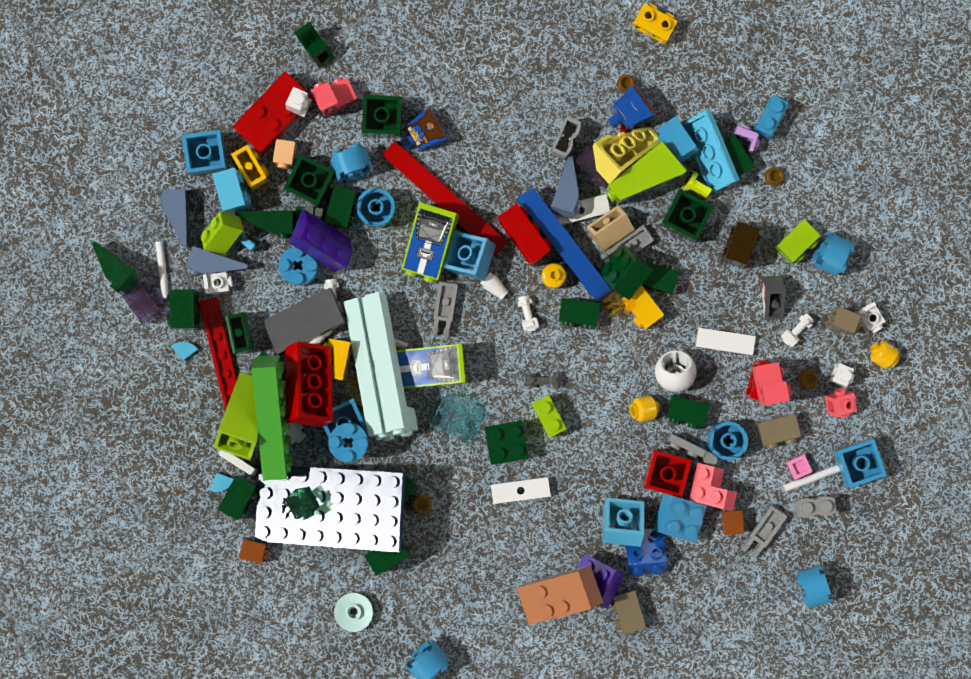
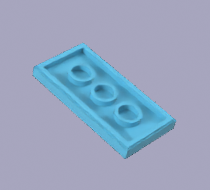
M711 109L705 110L683 122L682 126L700 150L693 157L705 185L712 189L710 194L739 181L740 179Z

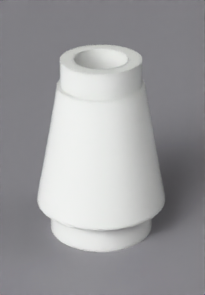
M489 272L485 281H480L483 289L499 299L504 298L508 293V290L496 274Z

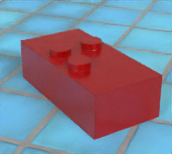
M286 71L232 126L262 156L274 145L276 139H279L300 117V115L287 110L285 105L293 87L308 93ZM308 93V98L312 99V102H311V104H312L315 100H314V98Z
M299 341L285 348L287 423L322 427L333 422L331 347Z

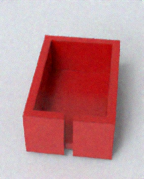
M516 203L499 215L497 221L532 267L550 254L551 244L545 236L543 238L540 236V229L534 221H529L526 209L522 205L519 207Z

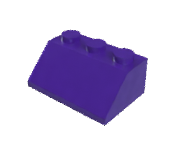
M305 209L302 210L289 244L333 271L347 268L353 253L350 238Z

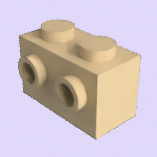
M618 205L587 226L594 242L602 251L610 248L634 231L627 214Z

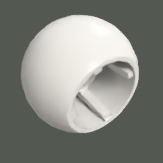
M669 351L663 354L656 363V380L667 391H685L691 387L696 379V364L691 356L685 352Z

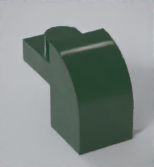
M307 22L294 32L298 41L319 68L335 58L310 22Z

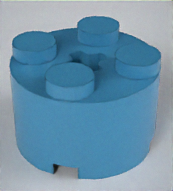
M361 143L351 145L350 149L344 151L340 149L332 153L333 157L330 162L339 184H342V181L345 180L347 184L367 177V172L373 173L374 171L367 149L362 147Z
M370 188L360 195L357 202V213L365 225L379 229L386 227L393 221L396 215V205L393 197L386 190ZM375 204H376V206L381 205V206L379 207V208H380V211H379V212H377V211L372 212V211L374 210L373 205H375Z
M827 231L824 234L827 236L825 240L820 239L812 258L815 260V263H812V266L835 276L845 271L847 267L846 260L848 255L852 254L854 245L851 244L850 240Z
M296 247L287 249L281 255L278 263L281 276L295 286H305L312 283L319 271L318 261ZM297 262H298L299 264H301V263L303 262V264L301 265V266L303 267V269H302L301 271H300L299 269H297V270L295 271V269H296V265H295V264H296Z
M720 422L709 430L706 439L707 447L710 453L718 459L735 460L746 451L748 436L739 424L735 422ZM728 435V439H731V443H728L726 446V443L723 442V439H725Z
M341 424L330 434L328 441L329 449L332 455L342 462L357 461L368 450V434L358 424ZM345 438H352L354 440L352 441L353 447H346L344 445L346 443Z
M821 564L798 571L799 574L795 575L799 587H804L805 593L802 596L806 607L814 608L833 602L832 597L828 598L831 592L825 574H823V571L819 572L822 569Z
M430 639V644L427 641L412 653L411 657L413 659L410 663L407 660L404 664L416 679H434L433 676L438 671L441 673L448 667L447 661L449 656L433 639Z

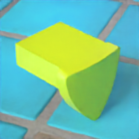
M693 171L683 191L705 201L712 189L697 181L696 178L699 173Z

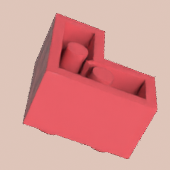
M338 78L333 81L332 85L329 82H320L314 85V89L311 90L323 117L358 102L348 78Z
M779 362L752 367L760 406L790 401L789 396H792L789 384H786V381L782 382L784 371L783 367L779 366Z
M697 463L689 501L733 511L737 492L720 488L725 469Z

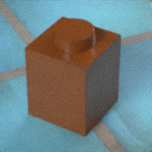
M734 506L733 511H721L722 534H744L742 510H737V506Z
M247 538L243 539L239 559L263 563L264 559L267 560L270 549L267 548L268 543Z

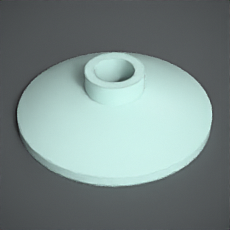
M346 594L335 605V620L346 631H361L371 622L373 616L372 605L362 594ZM352 608L357 609L358 613L356 615L351 614L350 610Z

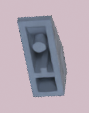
M569 155L551 204V212L574 219L575 213L579 214L581 203L579 202L573 156Z
M186 189L162 190V195L159 196L160 206H163V210L182 246L190 248L188 191Z
M194 245L185 268L190 269V273L200 276L201 273L208 274L249 268L250 264L226 255L223 256L206 251L204 248Z

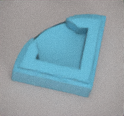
M242 235L238 240L252 252L257 248V245L246 236Z
M178 342L171 345L182 361L199 350L195 345L188 342Z
M217 472L210 491L220 492L228 489L233 478Z

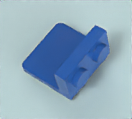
M653 528L644 529L641 547L626 545L628 576L659 575L667 571V556L662 533L654 531Z

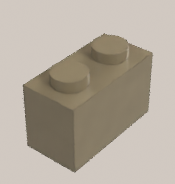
M838 307L832 309L825 327L844 335L854 334L861 327V315Z
M796 414L755 423L761 446H766L767 449L778 446L777 442L785 441V444L796 442V438L801 437Z
M631 589L615 594L610 605L612 611H616L618 619H615L618 631L622 630L623 634L645 629L646 626L636 591Z

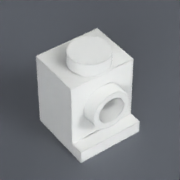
M293 87L285 104L286 109L305 117L312 99L308 98V93Z
M227 272L203 275L205 294L231 292L230 287H233L232 276H228ZM217 279L221 280V284L219 286L215 285V281Z
M875 302L855 312L861 315V325L866 332L872 331L875 333L883 328L881 324L885 320L876 307ZM871 315L875 317L874 322H871L869 319Z
M841 363L835 364L829 382L847 388L854 379V369Z
M290 423L287 436H291V444L296 442L299 444L307 436L302 431L304 428L302 425Z

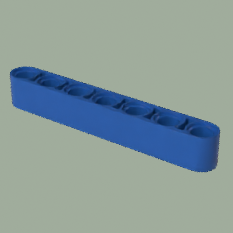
M531 187L517 198L519 204L526 209L529 217L537 224L542 234L548 239L586 291L593 296V300L598 303L612 292L611 288L538 193Z

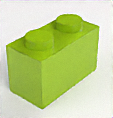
M219 211L216 217L211 220L208 228L202 232L201 241L204 250L224 256L243 231L240 217Z
M804 219L774 248L790 264L794 261L798 263L805 256L803 252L809 248L811 250L819 243L817 239L821 235Z
M549 395L531 404L549 438L566 430Z

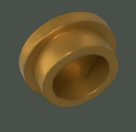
M628 74L620 76L617 80V88L622 93H625L633 84H636L634 77Z
M771 167L765 174V180L771 186H778L784 181V172L778 167Z
M811 369L802 371L799 376V382L804 388L815 387L819 380L818 374Z
M418 495L414 498L412 506L415 512L425 514L431 509L432 503L428 496Z

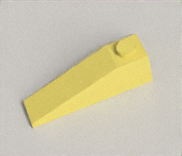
M651 127L635 129L629 133L620 132L614 136L605 135L593 144L597 172L609 184L612 183L660 143L657 137L659 135Z

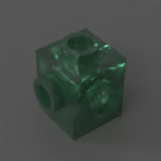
M309 486L295 489L285 499L295 519H308L320 507Z

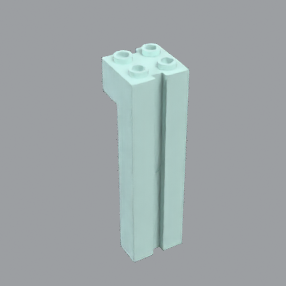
M376 292L365 295L363 298L344 301L368 436L374 437L376 440L383 439V441L394 440V436L401 435V437L411 436L412 432L418 431L414 408L408 407L406 404L387 297L383 293Z

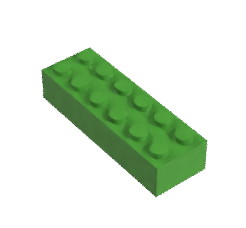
M280 355L257 356L251 370L263 481L287 479L288 472H291V466L293 465V454H289L291 436H287L290 423H287L286 399H284L286 381L282 380L284 362L280 361Z

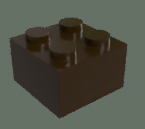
M739 221L732 226L720 261L739 268H744L749 263L751 264L755 255L752 252L755 245H758L761 238L759 234L760 229Z

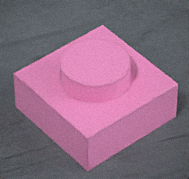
M805 454L786 462L794 480L812 473Z

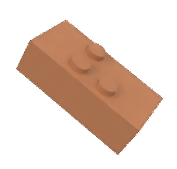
M590 565L530 581L516 588L529 625L590 610L603 603Z

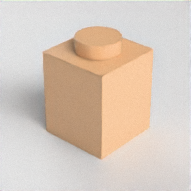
M276 139L273 163L277 165V168L289 169V166L294 167L296 142Z

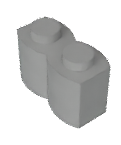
M567 117L563 121L559 135L553 143V156L565 160L570 155L573 142L580 131V121L571 117Z
M817 496L813 499L802 497L792 501L794 515L809 518L816 514L829 516L836 513L835 498Z

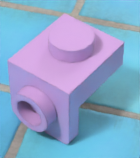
M745 125L737 126L733 134L742 140L750 142L747 153L751 154L759 146L760 140L757 139L759 133L751 131V128Z

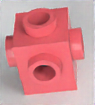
M839 388L834 393L824 395L827 414L835 417H848L850 413L857 411L855 393L846 390V388Z

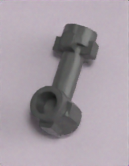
M529 373V375H525V386L534 388V384H548V388H560V373H548V377H534V373Z

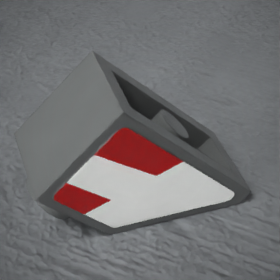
M782 275L765 276L762 278L764 320L784 319L786 288Z

